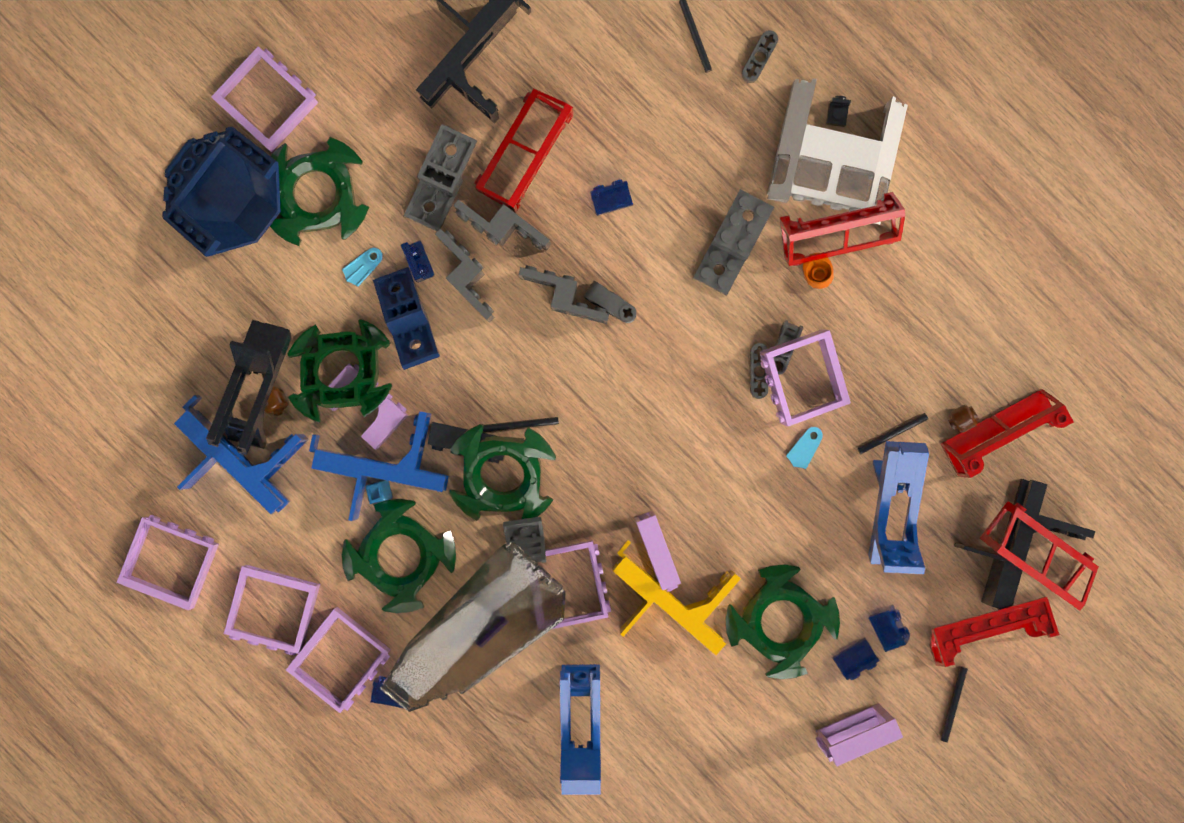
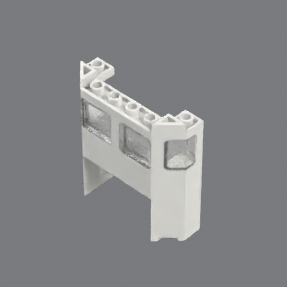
M795 79L792 84L769 183L768 199L787 203L790 196H792V199L795 201L803 202L805 199L812 201L811 204L823 206V204L831 205V209L842 210L843 208L848 209L849 212L876 206L877 200L881 199L883 201V194L888 193L908 105L904 104L902 106V103L895 102V97H892L887 102L883 113H886L880 141L808 125L807 120L817 79H812L810 83L805 80H801L799 83V79Z

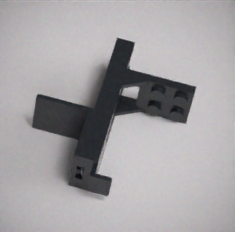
M436 0L439 10L461 28L465 34L418 86L416 91L421 95L420 99L432 109L446 92L453 87L495 124L499 119L497 105L490 98L486 100L482 96L481 90L475 85L471 87L468 84L465 71L517 13L518 7L528 15L531 13V7L523 0H489L469 23L444 0Z
M252 320L244 342H230L229 345L235 367L206 437L209 445L218 447L225 431L228 440L239 442L237 446L238 453L247 455L250 446L265 449L267 441L263 430L264 409L292 339L289 329ZM253 371L254 374H262L263 382L247 421L234 418L232 410L246 375H250Z
M1020 479L1013 505L1019 503L1027 510L1024 513L1046 529H1049V531L1081 540H1086V537L1094 538V530L1039 515L1048 484L1035 480ZM1012 513L1010 514L1008 524H1009L1010 519H1011V517H1012ZM1017 517L1005 548L1023 561H1026L1033 534L1037 533V531ZM955 543L954 547L994 558L981 602L998 608V610L1013 606L1023 570L1000 554L995 555Z

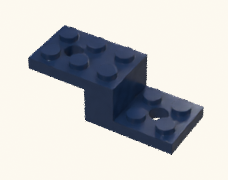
M409 266L373 279L384 320L393 336L403 370L440 357L427 313L419 299ZM400 287L397 292H392L394 288ZM415 344H421L419 348L412 349Z

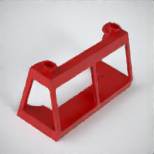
M534 88L531 93L528 92L524 97L523 102L525 104L483 175L479 174L474 183L478 192L502 206L504 204L514 213H517L521 206L520 202L525 197L528 187L560 133L565 129V122L569 124L574 116L571 105ZM536 98L561 112L538 151L513 140L514 135ZM552 102H555V103H557V104L563 106L564 108H561V107L557 106L556 104H554V103H552ZM511 143L534 154L535 157L511 198L507 200L484 188Z
M893 192L883 194V201L881 199L877 200V205L806 222H803L801 218H797V221H792L789 215L780 217L784 258L788 266H798L801 263L885 244L890 245L901 241L905 221V208ZM900 217L899 228L897 229L895 218ZM891 219V231L882 233L879 236V240L848 247L849 229ZM845 230L843 248L809 256L793 253L794 241ZM787 238L789 240V253L787 247Z
M1040 389L978 422L976 427L964 433L960 432L940 444L957 476L972 478L983 471L984 461L982 457L1045 423H1048L1050 427L1065 428L1074 423L1063 403L1044 389Z
M1007 501L979 539L1081 611L1086 604L1099 566L1093 563L1094 558L1086 552L1082 555L1024 513L1027 509L1019 503L1013 505ZM1009 511L1012 513V517L1000 544L991 538L989 534L1004 514ZM1017 517L1052 542L1042 573L1005 548ZM1057 546L1081 563L1080 567L1063 588L1046 577ZM1087 567L1092 573L1082 600L1079 601L1068 590Z
M1042 597L932 628L930 649L935 665L941 667L955 665L954 657L961 652V645L1024 628L1030 637L1048 636V638L1059 636L1060 634L1048 597Z

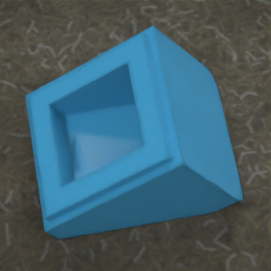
M387 480L366 485L370 504L393 498L390 484Z

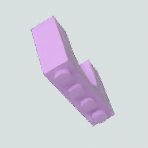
M349 363L328 387L340 388L350 384L358 374L359 365ZM390 393L378 406L379 411L376 420L361 436L374 449H379L408 416L406 413L407 409L398 402L396 404L391 400L393 396ZM330 408V409H331L332 411H336L338 408Z

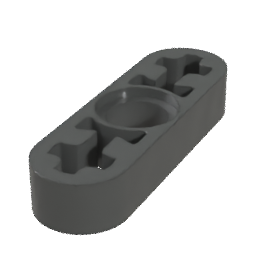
M768 30L762 34L742 71V78L745 82L754 83L759 78L778 43V35L774 31ZM771 36L774 43L770 42L767 49L763 48L766 43L765 38ZM757 52L764 53L765 60L762 62L757 61L755 54ZM753 65L757 66L754 71L756 76L752 75L750 78L746 71H750Z
M758 343L752 346L750 350V393L754 398L762 399L768 394V385L766 381L765 383L761 382L760 387L764 389V392L758 396V393L754 392V389L758 387V382L754 383V379H765L766 371L761 377L754 374V368L761 366L760 362L754 364V360H758V354H754V350H757L758 347H761L762 351L768 348L766 345Z

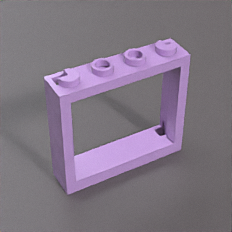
M257 47L211 97L269 151L273 152L318 102L314 98L316 94L310 88L304 89L300 85L302 81L294 74L290 76L286 72L288 70L286 66L280 61L276 63L273 60L274 56L266 48L263 51ZM261 58L306 98L269 139L224 99Z
M821 329L760 351V364L766 371L765 381L771 388L772 394L770 397L773 404L776 405L778 411L776 412V417L779 418L782 425L791 426L851 403L830 330ZM819 341L836 400L790 416L773 357Z
M653 511L634 517L661 589H666L669 592L678 588L677 585L681 584L656 515Z
M157 516L142 517L117 583L183 609H193L219 544L215 543L214 539L209 536L200 537L193 530L185 529L184 531L179 529V525L167 522L166 524L161 522V518ZM150 526L208 547L207 554L189 598L131 576Z
M593 540L547 549L546 556L588 548L601 611L547 622L535 563L526 564L540 631L608 618V612H611L609 600L605 601L604 593H607L606 583L601 582L600 575L603 574L602 564L597 563L596 556L599 555L598 545L593 544Z
M250 565L242 566L224 634L229 635V638L233 640H240V638L248 640L247 643L252 645L264 644L270 650L282 649L285 650L284 653L289 655L299 654L305 643L320 584ZM247 576L309 592L295 645L234 629Z
M336 607L295 657L286 671L341 713L344 709L348 711L354 703L352 698L355 694L359 696L366 688L364 683L367 679L372 680L378 673L376 670L378 665L386 663L390 657L388 653L391 649ZM338 618L381 651L380 655L343 701L300 668L304 660Z
M878 703L816 730L818 737L815 739L829 762L833 761L836 766H839L899 740L903 736L895 718Z

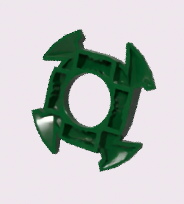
M329 137L327 141L329 148L326 151L301 154L287 160L288 145L284 143L271 154V157L278 162L280 213L284 219H275L270 227L277 235L294 245L300 246L302 241L299 237L300 232L331 229L340 223L341 238L346 240L359 228L370 208L364 204L355 205L352 177L345 165H362L363 161L353 149L332 137ZM310 172L327 174L333 180L336 188L333 203L326 210L318 213L304 211L299 207L295 199V187L298 180Z
M359 319L358 323L362 336L357 335L356 332L347 331L320 335L321 332L316 324L304 331L287 353L289 358L301 356L300 390L302 392L298 395L293 393L288 396L295 409L305 417L316 422L321 421L318 406L325 408L362 406L360 411L364 417L377 409L386 399L392 388L391 383L376 387L379 377L378 350L380 348L386 349L391 344L380 329L365 320ZM341 350L353 353L359 360V371L356 378L350 384L340 388H331L320 381L319 367L327 355Z
M479 424L462 434L450 450L455 455L461 454L464 456L463 484L466 493L450 489L449 494L455 504L466 515L478 521L481 515L480 511L512 512L524 509L521 519L538 517L546 511L554 499L549 496L542 497L539 495L541 481L540 458L556 460V455L550 444L539 433L528 427L524 433L525 440L524 438L492 436L480 441L484 425ZM497 455H506L518 461L524 472L521 484L514 490L507 492L496 491L487 486L482 478L481 468L489 458Z
M391 499L374 504L375 511L380 512L382 517L365 536L359 550L357 551L348 539H345L343 542L342 563L347 581L355 579V574L359 573L381 592L395 597L382 608L385 612L406 613L424 608L422 600H417L416 594L435 573L439 561L444 564L450 573H453L455 570L456 548L451 530L443 533V537L439 539L416 519L403 515L416 504L414 500ZM392 535H406L413 539L419 547L420 562L416 570L410 575L403 577L390 575L382 568L379 562L380 546Z
M782 564L759 569L760 577L765 578L766 582L746 604L742 617L731 604L727 606L726 632L731 647L738 645L739 640L745 639L763 656L773 662H777V665L765 673L769 678L791 679L808 674L806 667L801 666L800 662L819 640L824 627L835 640L838 639L840 616L835 597L827 599V604L821 605L800 586L789 582L801 570L798 566ZM780 600L796 604L803 615L801 632L797 637L788 642L771 640L765 635L761 624L765 609L773 602Z

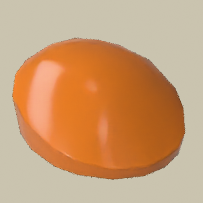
M829 258L803 263V274L808 285L816 289H823L832 283L834 269Z

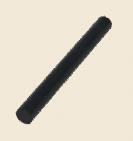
M680 0V7L705 73L710 72L712 67L686 0Z
M923 413L857 448L859 454L861 455L927 421L928 416L926 413Z
M558 417L487 424L483 427V433L558 425L559 419Z
M960 666L940 739L948 743L968 671V668Z

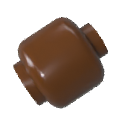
M274 386L264 411L266 414L279 416L285 413L284 409L287 408L288 401L283 390Z
M962 405L950 412L951 419L948 421L953 430L958 429L959 432L964 433L976 427L979 418L972 406Z

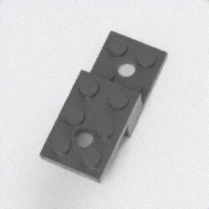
M441 124L418 173L417 178L420 182L404 217L434 231L442 228L463 183L461 176L473 153L477 140ZM453 145L457 148L454 155L446 153L448 146ZM427 202L435 204L433 211H425L424 206Z
M740 189L693 279L727 296L774 207ZM743 212H752L753 219L751 221L744 220ZM714 266H723L724 273L716 275L713 270Z
M459 199L454 204L457 216L465 222L468 220L472 222L473 228L480 234L485 232L488 237L487 239L496 246L498 243L503 246L515 229L523 238L529 237L532 244L539 250L543 248L547 251L551 246L550 239L504 204L490 223Z
M439 229L435 235L462 262L446 279L490 323L495 318L492 315L493 309L486 302L481 304L479 301L481 297L472 289L485 275L482 272L484 268L475 258L472 260L469 258L470 253L463 245L457 246L455 244L457 240L448 230L443 232Z
M528 265L525 268L520 267V279L555 288L551 303L552 311L603 324L608 323L609 314L606 313V309L595 307V310L588 309V305L579 302L573 305L578 286L574 277L563 275V278L557 277L555 272L544 270V273L538 272L537 268Z

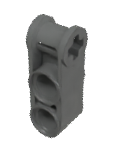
M596 281L592 282L583 296L589 302L606 309L608 314L615 316L625 323H631L636 318L634 306ZM630 309L631 315L633 316H628L627 318H625V314L623 311H628Z
M785 319L775 346L799 338L803 326L793 325ZM794 350L788 351L787 354L773 357L774 362L778 361L782 365L778 375L786 371Z

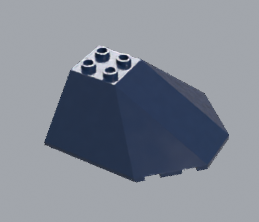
M227 127L225 131L219 133L214 131L205 134L200 139L192 138L187 140L165 169L167 186L164 187L163 201L166 202V207L162 217L206 257L257 243L280 213L278 162L234 127Z

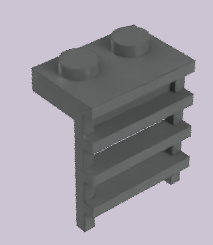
M541 517L503 522L506 539L507 568L535 562L546 563L545 536Z

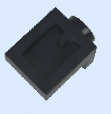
M845 96L833 97L829 101L826 124L845 127L851 100H847Z

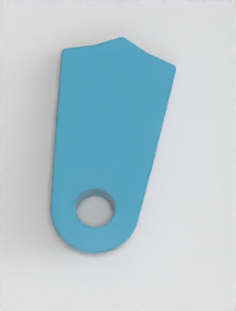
M370 248L342 268L346 281L359 287L382 261V252L377 248ZM372 253L377 254V258L374 260L370 258Z
M810 427L786 455L793 467L807 469L823 438L822 431L819 428ZM812 432L817 433V437L815 439H811L810 434Z

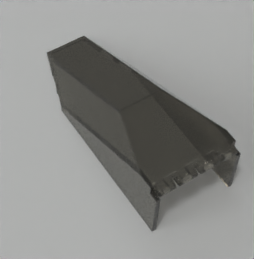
M515 542L509 545L505 543L494 552L407 644L382 684L381 690L408 712L428 706L430 701L441 698L442 701L446 700L448 695L456 692L464 694L564 621L566 591L562 590L563 586L555 578H551V575L540 565L537 566L538 563L527 553L523 554L524 550Z

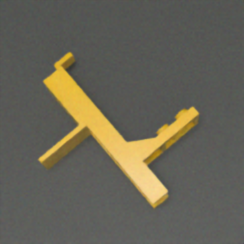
M627 539L617 551L621 558L612 567V570L645 600L619 629L620 635L624 637L651 604L655 602L712 653L717 655L726 645V642L704 621L741 578L732 570L730 572L726 571L719 580L721 582L717 587L713 586L708 591L706 599L684 605L674 595L667 592L666 589L662 590L658 581L628 555L623 553L631 544V541Z

